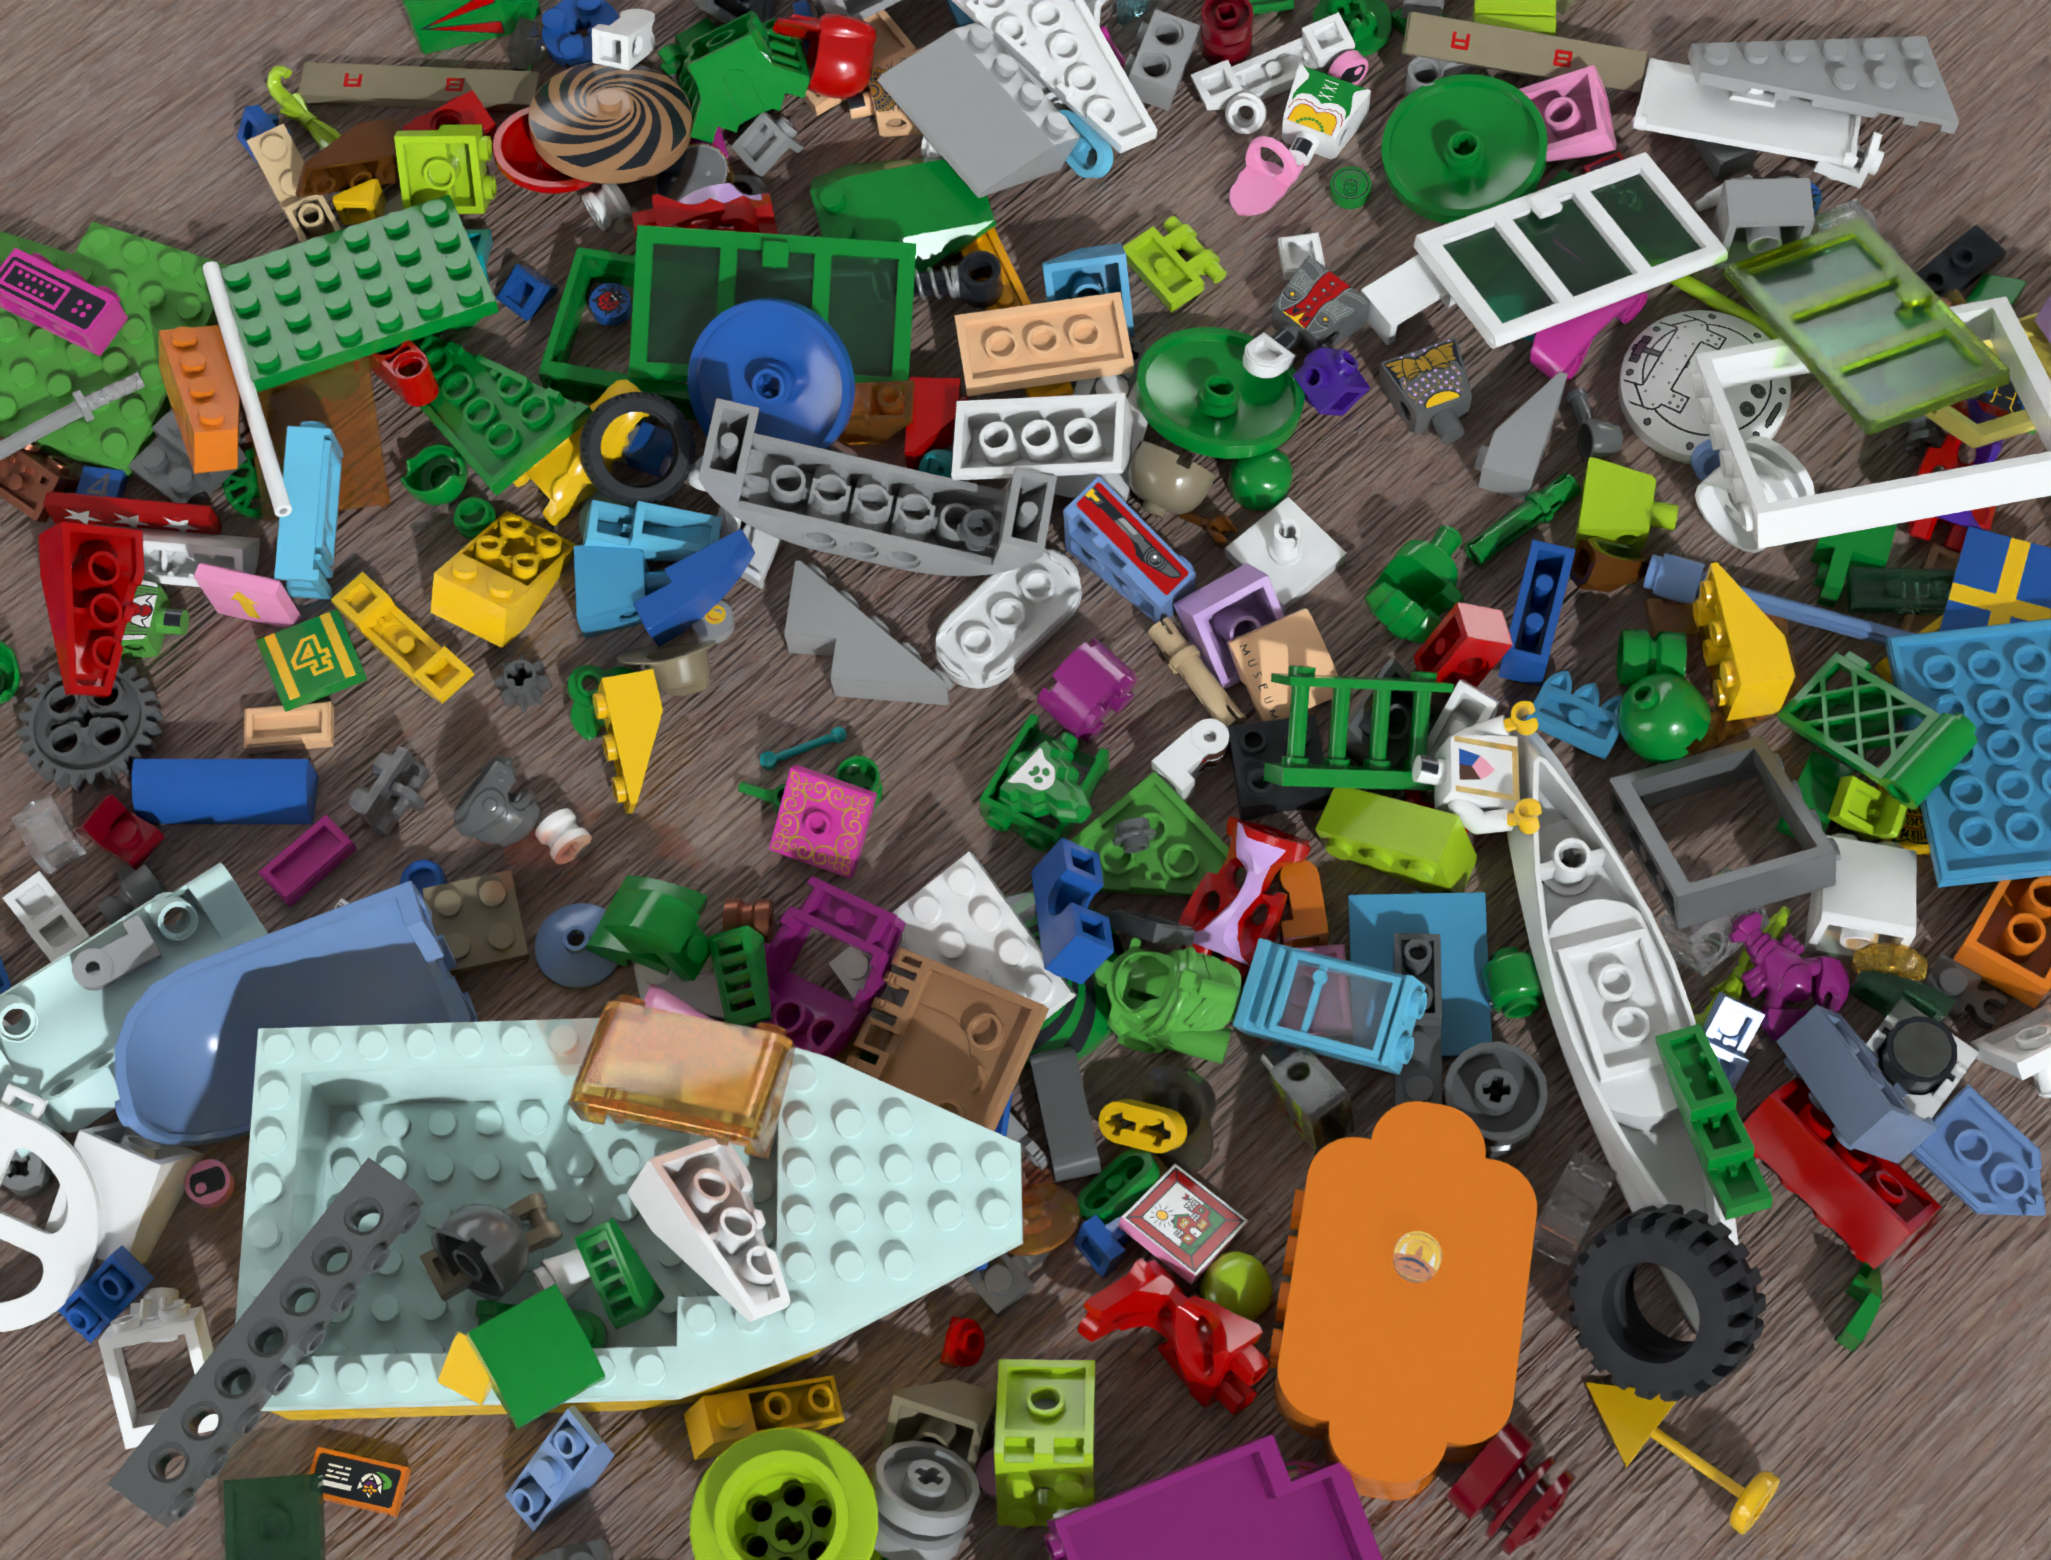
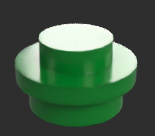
M470 497L460 502L453 517L457 531L469 539H474L497 519L493 506L486 500L477 497Z

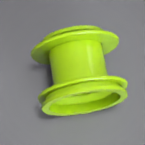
M797 1427L771 1428L753 1433L735 1442L715 1459L704 1473L695 1492L690 1512V1540L695 1560H810L811 1551L819 1545L826 1546V1549L816 1560H883V1556L874 1549L878 1534V1506L873 1486L864 1468L852 1453L837 1441L816 1431ZM794 1489H799L805 1492L802 1504L796 1507L787 1505L786 1497L788 1493ZM762 1504L770 1505L772 1507V1515L767 1521L758 1522L754 1520V1511L758 1506ZM820 1510H830L832 1517L826 1527L816 1526L814 1523L816 1514ZM790 1525H794L798 1531L804 1529L802 1539L794 1545H790L787 1539L780 1540L782 1531ZM757 1540H764L768 1543V1550L762 1557H754L749 1554L750 1546Z

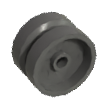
M1500 1041L1479 1043L1463 1051L1449 1067L1442 1091V1105L1462 1111L1480 1129L1485 1142V1158L1507 1157L1523 1149L1536 1134L1548 1098L1546 1077L1536 1060L1521 1048ZM1490 1098H1493V1099L1497 1100L1498 1102L1495 1103V1102L1490 1101L1489 1099H1490Z

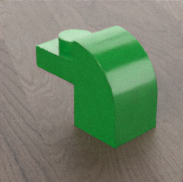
M1897 524L1820 537L1810 560L1812 563L1819 564L1813 586L1821 588L1816 604L1834 608L1842 591L1847 572L1878 581L1887 563Z
M650 889L625 890L604 924V927L631 954L656 953L682 981H695L711 954L709 938L696 925L701 916L680 900L659 891Z

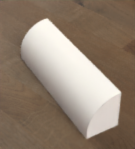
M95 524L97 526L143 530L145 572L142 580L200 587L194 578L199 563L255 575L259 557L260 538Z

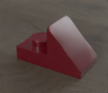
M111 793L103 796L75 829L80 836L134 870L138 869L165 838L156 827L128 811Z

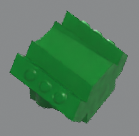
M752 10L690 41V44L685 49L688 57L684 60L678 79V86L685 93L691 106L692 125L690 137L712 144L718 127L737 132L740 124L771 109L780 111L785 93L800 98L805 97L811 76L801 40L774 33L773 27L778 18L774 17L761 23L757 13Z

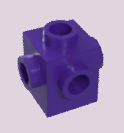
M1320 347L1312 351L1304 359V365L1293 375L1304 391L1305 401L1315 407L1319 414L1343 416L1370 389V386L1357 369L1359 367L1357 360L1348 351L1343 349Z

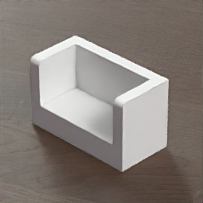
M1419 254L1361 289V295L1369 301L1367 322L1386 345L1395 341L1397 325L1439 299L1447 308L1456 303Z

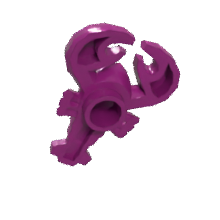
M1752 911L1749 915L1742 914L1732 923L1733 930L1728 934L1731 943H1744L1745 950L1750 956V961L1755 966L1742 974L1743 982H1745L1747 990L1750 991V996L1755 998L1764 988L1767 989L1761 1011L1765 1014L1762 1020V1028L1771 1040L1777 1042L1798 1020L1809 1012L1806 1009L1784 1007L1786 1001L1801 1002L1808 1000L1812 992L1815 1005L1821 1006L1825 1003L1824 997L1828 993L1827 1004L1824 1008L1838 1012L1848 996L1850 987L1848 972L1839 960L1828 956L1819 955L1802 959L1799 957V954L1804 952V944H1800L1799 940L1788 932L1784 934L1781 942L1773 939L1768 933L1760 930L1763 916L1758 912Z

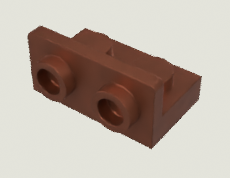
M0 436V441L7 437ZM33 442L0 461V497L35 521L46 523L50 517L43 506L46 492H63L65 487L78 488L80 479L70 473L72 467L68 463L54 456H45L39 452L41 445Z

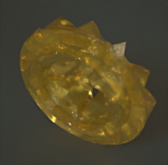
M1874 943L1856 950L1852 955V970L1861 974V977L1865 972L1893 975L1914 982L1926 977L1928 960L1914 949L1904 945Z

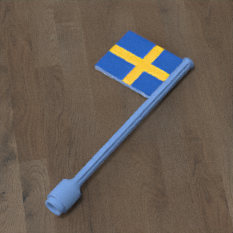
M1968 526L1939 631L2051 619V548ZM1664 553L1663 557L1653 554L1643 588L1653 590L1652 595L1693 606V602L1700 595V582L1705 581L1707 573H1704L1705 564ZM1740 586L1766 614L1885 646L1887 637L1915 634Z

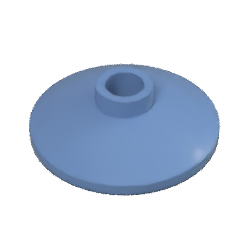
M588 903L571 904L558 909L543 922L535 940V956L540 969L549 980L565 988L585 989L600 984L614 973L619 966L618 963L586 950L588 941L606 912L605 909ZM580 934L585 937L583 943L579 946H571L569 944L570 939L575 935Z

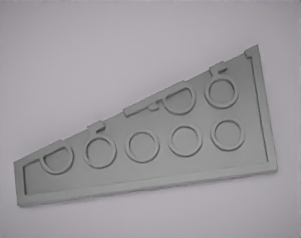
M1926 36L1691 43L1688 53V59L1698 85L1745 94L1753 88L1773 92V99L1789 102L1790 96L1810 99L1812 107L1875 119L1882 113L1902 117V124L1916 127L1919 121L1939 124L1941 132L1955 134L1959 124L1958 117Z

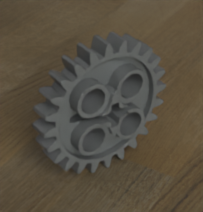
M120 660L110 696L65 695L62 677L53 671H49L48 675L52 683L48 686L36 683L35 687L40 693L39 697H26L24 699L32 711L19 713L18 716L26 725L17 730V734L24 741L20 749L27 757H30L27 760L35 771H39V774L46 782L54 779V782L62 790L71 783V786L77 793L82 792L86 782L89 783L95 792H99L101 781L105 779L113 787H116V775L121 772L131 779L132 770L130 765L133 764L134 759H144L141 756L143 750L156 751L157 749L149 737L162 735L161 729L154 723L163 719V714L156 707L160 700L154 691H151L152 686L145 677L141 678L133 666L126 669ZM118 696L115 702L104 706L107 700ZM74 704L68 712L61 713L67 705ZM120 735L114 744L106 745L112 737ZM77 742L71 751L63 753L69 744Z

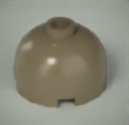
M1140 441L1134 451L1128 469L1130 487L1133 493L1143 500L1140 508L1163 519L1166 512L1181 515L1191 512L1198 507L1208 494L1216 476L1194 462L1191 464L1179 458L1180 455L1147 441Z

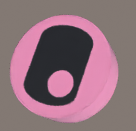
M1349 50L1339 55L1333 61L1328 75L1357 85L1366 75L1369 64L1357 50Z
M207 1159L191 1167L185 1177L184 1185L187 1195L197 1205L203 1208H215L224 1204L231 1197L235 1181L233 1174L223 1163Z

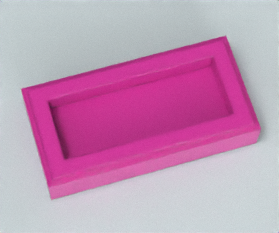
M324 815L261 869L258 874L290 907L357 850V847L327 815Z

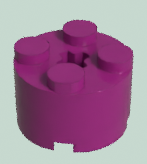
M1092 638L1091 646L1087 642L1083 643L1057 668L1052 675L1056 679L1054 688L1050 692L1044 687L1038 696L1037 704L1077 739L1082 738L1086 743H1090L1105 726L1101 720L1111 710L1118 714L1129 704L1134 696V693L1130 690L1138 679L1135 677V672L1100 641Z

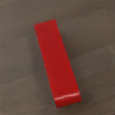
M410 340L401 343L399 346L360 358L410 406L419 407L427 405L439 393V386L427 357Z

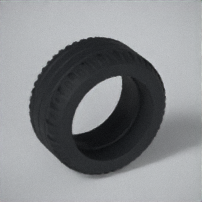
M629 392L604 401L588 417L580 437V459L587 477L602 494L620 503L636 505L637 501L652 504L660 502L674 494L684 484L693 467L695 440L689 422L674 404L655 394ZM629 412H643L658 418L667 427L673 441V457L669 468L659 479L646 485H629L619 481L608 471L601 455V441L605 430L613 420Z

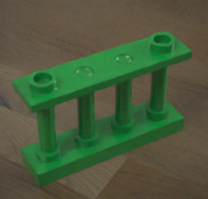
M1289 665L1288 674L1271 673V682L1292 686L1287 754L1282 756L1281 763H1265L1263 781L1281 786L1434 791V785L1413 781L1412 768L1418 755H1427L1431 692L1453 693L1454 684L1437 681V673L1427 671H1410V679L1315 675L1316 667ZM1310 687L1333 688L1328 755L1323 757L1322 765L1309 764V758L1305 757ZM1351 688L1373 689L1368 758L1363 759V766H1349L1350 759L1345 758ZM1391 690L1413 691L1408 760L1403 761V767H1390V760H1386Z

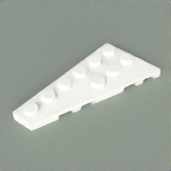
M951 0L974 22H981L984 27L990 30L993 37L1006 51L1119 153H1123L1156 138V126L1084 0Z

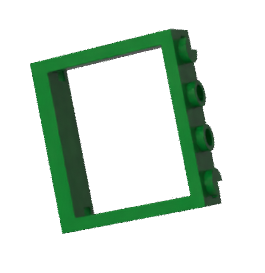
M577 247L538 372L543 388L547 389L549 387L558 391L567 399L593 403L617 380L627 379L636 385L641 392L663 397L674 404L686 419L697 421L690 403L688 384L672 381L629 379V374L568 364L593 281L616 283L621 286L634 288L636 254L613 253L605 248L595 250ZM653 259L651 291L717 302L719 267L710 269L691 266L680 260L667 262Z

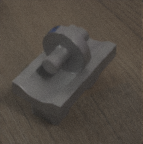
M400 746L394 754L385 752L379 754L373 763L372 771L378 779L371 789L365 787L357 788L349 800V805L377 833L388 837L399 818H402L408 807L415 811H422L426 805V801L418 792L430 772L414 759L408 749Z

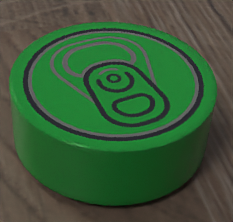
M1344 167L1333 174L1330 182V197L1336 205L1345 209H1356L1363 206L1369 200L1371 179L1364 170L1358 167Z

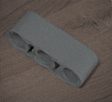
M1074 1045L1029 1054L1055 1182L1101 1173L1098 1150Z

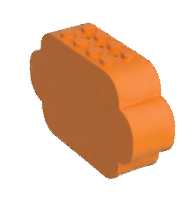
M1412 1101L1391 1108L1377 1122L1371 1139L1347 1137L1335 1140L1323 1147L1310 1164L1305 1190L1295 1189L1289 1230L1298 1231V1236L1288 1235L1282 1275L1291 1276V1282L1281 1281L1275 1321L1283 1322L1284 1327L1283 1330L1273 1329L1269 1361L1271 1362L1269 1368L1277 1369L1274 1386L1275 1401L1281 1416L1291 1428L1304 1436L1325 1440L1324 1454L1326 1462H1339L1350 1473L1358 1495L1389 1501L1413 1497L1430 1484L1436 1474L1440 1461L1464 1463L1475 1460L1502 1430L1513 1406L1537 1217L1536 1195L1527 1178L1519 1170L1505 1162L1485 1158V1142L1478 1126L1462 1111L1446 1105ZM1412 1236H1419L1430 1240L1436 1246L1440 1255V1265L1437 1272L1421 1259L1422 1246L1414 1256L1394 1255L1397 1245L1402 1240ZM1403 1258H1411L1417 1260L1426 1267L1428 1273L1422 1267L1413 1262L1399 1260ZM1403 1267H1407V1268L1414 1269V1270L1417 1271L1419 1274H1417V1273H1415V1272H1412V1271H1410V1270H1408V1269H1405V1268H1403Z

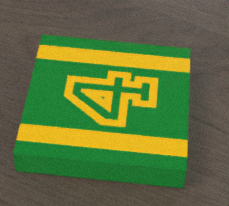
M338 609L256 640L285 712L368 680Z

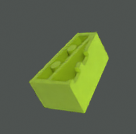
M1354 788L1333 789L1315 829L1325 850L1330 855L1341 860L1354 861L1430 893H1463L1478 859L1459 815Z

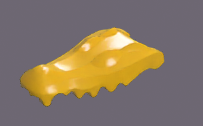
M627 379L617 380L589 407L594 411L600 404L614 396L641 391ZM643 412L623 414L613 420L605 430L601 441V455L606 468L611 474L613 462L622 459V451L629 444L628 434L635 429L639 420L643 417H648L650 414ZM584 425L513 482L516 487H521L531 479L550 499L543 511V516L553 526L558 525L574 507L598 490L587 477L580 459V437Z

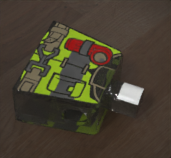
M1276 1043L1264 1052L1261 1062L1269 1070L1268 1077L1272 1098L1315 1155L1329 1143L1345 1138L1354 1132L1350 1093L1308 1048H1300L1291 1054L1282 1043Z

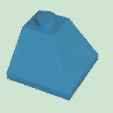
M1121 243L1079 248L1042 263L1047 302L1120 292L1128 336L1135 335L1126 253Z

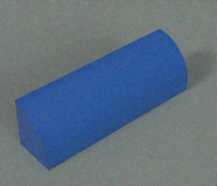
M134 759L132 768V800L136 816L149 824H313L319 776L308 759Z

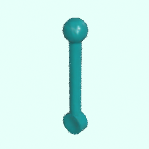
M837 726L831 730L830 734L778 753L765 751L760 756V764L765 770H773L779 761L830 742H844L847 738V731L843 727Z

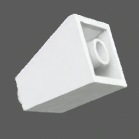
M1849 834L1826 835L1827 838H1833L1836 841L1841 860L1836 861V885L1811 892L1804 951L1896 967L1916 936L1917 851L1904 849L1902 845L1895 842L1885 841L1874 844L1858 841L1855 836Z
M120 1121L79 1130L74 1148L84 1160L94 1179L101 1206V1239L96 1257L99 1258V1265H102L121 1245L141 1264L146 1263L185 1191L184 1183L188 1171L193 1165L201 1161L203 1154L185 1146L162 1145L148 1140L129 1126L124 1127ZM61 1185L45 1227V1231L51 1233L60 1230L67 1218V1200Z

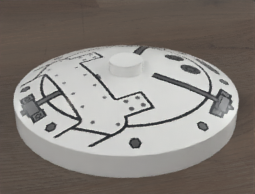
M1686 311L1669 315L1656 321L1635 338L1622 363L1618 380V395L1626 421L1635 434L1653 450L1672 460L1690 464V458L1694 449L1700 443L1710 439V423L1703 424L1699 408L1700 398H1693L1692 388L1690 387L1689 374L1696 372L1695 354L1770 341L1771 339L1745 320L1716 311ZM1790 377L1723 389L1743 441L1752 436L1767 437L1772 440L1784 421L1790 403Z

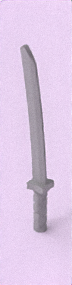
M139 373L131 374L84 397L80 390L73 392L74 402L0 441V461L83 416L86 422L93 420L92 411L137 391V389L144 388L145 385Z

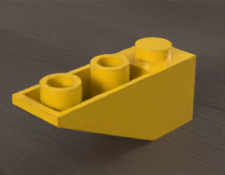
M654 669L602 678L597 690L598 693L592 695L596 718L604 719L607 735H602L604 755L607 761L613 760L617 776L611 779L613 795L616 803L623 802L626 815L633 813L638 802L663 713Z
M834 1375L702 1396L684 1413L694 1460L719 1456L735 1442L759 1431L782 1427H797L816 1431L841 1424L845 1421Z

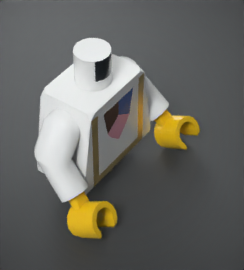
M1520 701L1513 706L1510 718L1506 719L1501 715L1472 725L1448 737L1435 753L1434 758L1421 755L1416 757L1412 768V779L1414 782L1434 785V801L1437 810L1459 815L1463 826L1473 834L1511 831L1513 826H1518L1521 832L1528 835L1538 831L1540 827L1539 820L1534 816L1542 813L1541 806L1537 800L1532 798L1520 800L1518 737L1511 736V731L1513 730L1522 735L1535 733L1539 725L1537 718H1531L1527 721L1520 720L1523 716L1531 715L1535 712L1534 704L1530 701Z

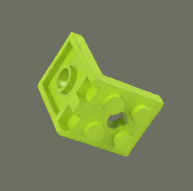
M999 1359L994 1443L998 1525H1009L1018 1528L1048 1526L1046 1521L1053 1519V1514H1056L1058 1510H1071L1095 1502V1360ZM1041 1399H1051L1057 1402L1058 1405L1052 1409L1042 1410L1035 1407L1034 1403ZM1040 1487H1049L1052 1489H1041Z

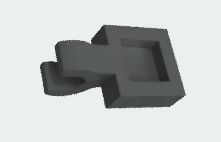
M1034 1235L1020 1247L1012 1258L1007 1253H1004L989 1261L986 1269L976 1270L966 1280L999 1318L1034 1287L1026 1275L1049 1256L1048 1249Z

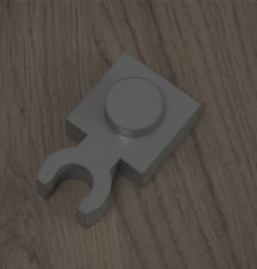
M1944 954L1940 955L1923 985L1951 999L1945 1009L1942 1010L1943 1012L1958 1019L1963 1010H1966L1971 1014L1972 1020L1979 1027L1988 1030L1993 1027L1997 1019L1985 1012L1984 1005H1992L2001 1011L2008 1002L2007 998L1997 991L1983 992L1978 989L1977 986L1983 977Z

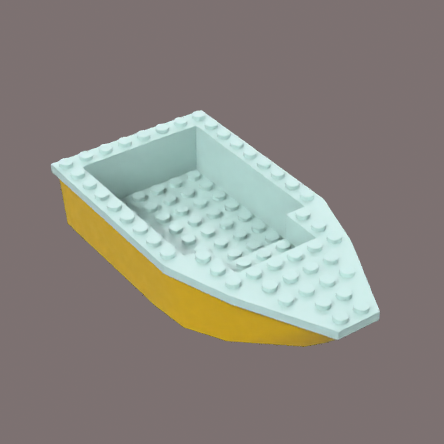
M689 1016L258 1029L235 1324L368 1157L414 1189L423 1201V1205L420 1207L421 1214L416 1224L407 1233H400L388 1248L390 1253L383 1266L374 1274L368 1273L357 1287L358 1295L353 1304L343 1314L337 1313L325 1328L326 1336L321 1345L312 1354H305L294 1367V1377L288 1387L277 1396L272 1395L261 1409V1411H270L291 1421L507 1414L492 1388L481 1406L437 1382L455 1336L458 1332L467 1336V1332L478 1327L479 1318L475 1317L476 1303L478 1300L486 1299L466 1289L452 1298L443 1301L419 1256L433 1249L431 1237L436 1233L434 1230L449 1215L460 1207L473 1203L492 1205L502 1210L531 1194L541 1193L548 1204L546 1213L549 1219L557 1221L563 1233L561 1239L556 1243L537 1249L529 1254L525 1273L517 1284L497 1302L517 1305L539 1293L540 1291L534 1281L532 1271L541 1266L540 1261L578 1249L574 1238L579 1233L612 1217L665 1296L649 1315L618 1330L614 1328L609 1320L592 1280L569 1298L566 1302L572 1310L594 1313L606 1326L608 1331V1344L606 1348H592L603 1369L605 1379L547 1413H562L573 1405L580 1412L639 1410L697 1402L702 1396L737 1391L810 1358L832 1343L1023 1244L1020 1143L827 1056ZM721 1134L725 1135L750 1173L754 1185L750 1190L756 1210H762L766 1222L762 1228L768 1248L776 1253L791 1300L787 1308L749 1322L651 1231L627 1194L648 1159ZM371 1213L364 1216L359 1223L358 1231L366 1232L372 1230L378 1224L380 1215ZM529 1220L523 1221L524 1229L522 1231L524 1234L533 1230ZM607 1240L596 1244L600 1251L609 1248ZM338 1253L331 1257L327 1264V1271L335 1272L342 1269L347 1262L348 1253ZM615 1258L608 1261L611 1267L617 1265ZM623 1277L619 1278L622 1284L624 1285L625 1282ZM310 1292L302 1295L296 1302L295 1311L305 1312L309 1310L315 1303L316 1293ZM283 1333L270 1335L264 1343L263 1352L272 1353L278 1350L284 1340ZM244 1373L235 1378L231 1385L232 1395L243 1393L251 1383L250 1373Z

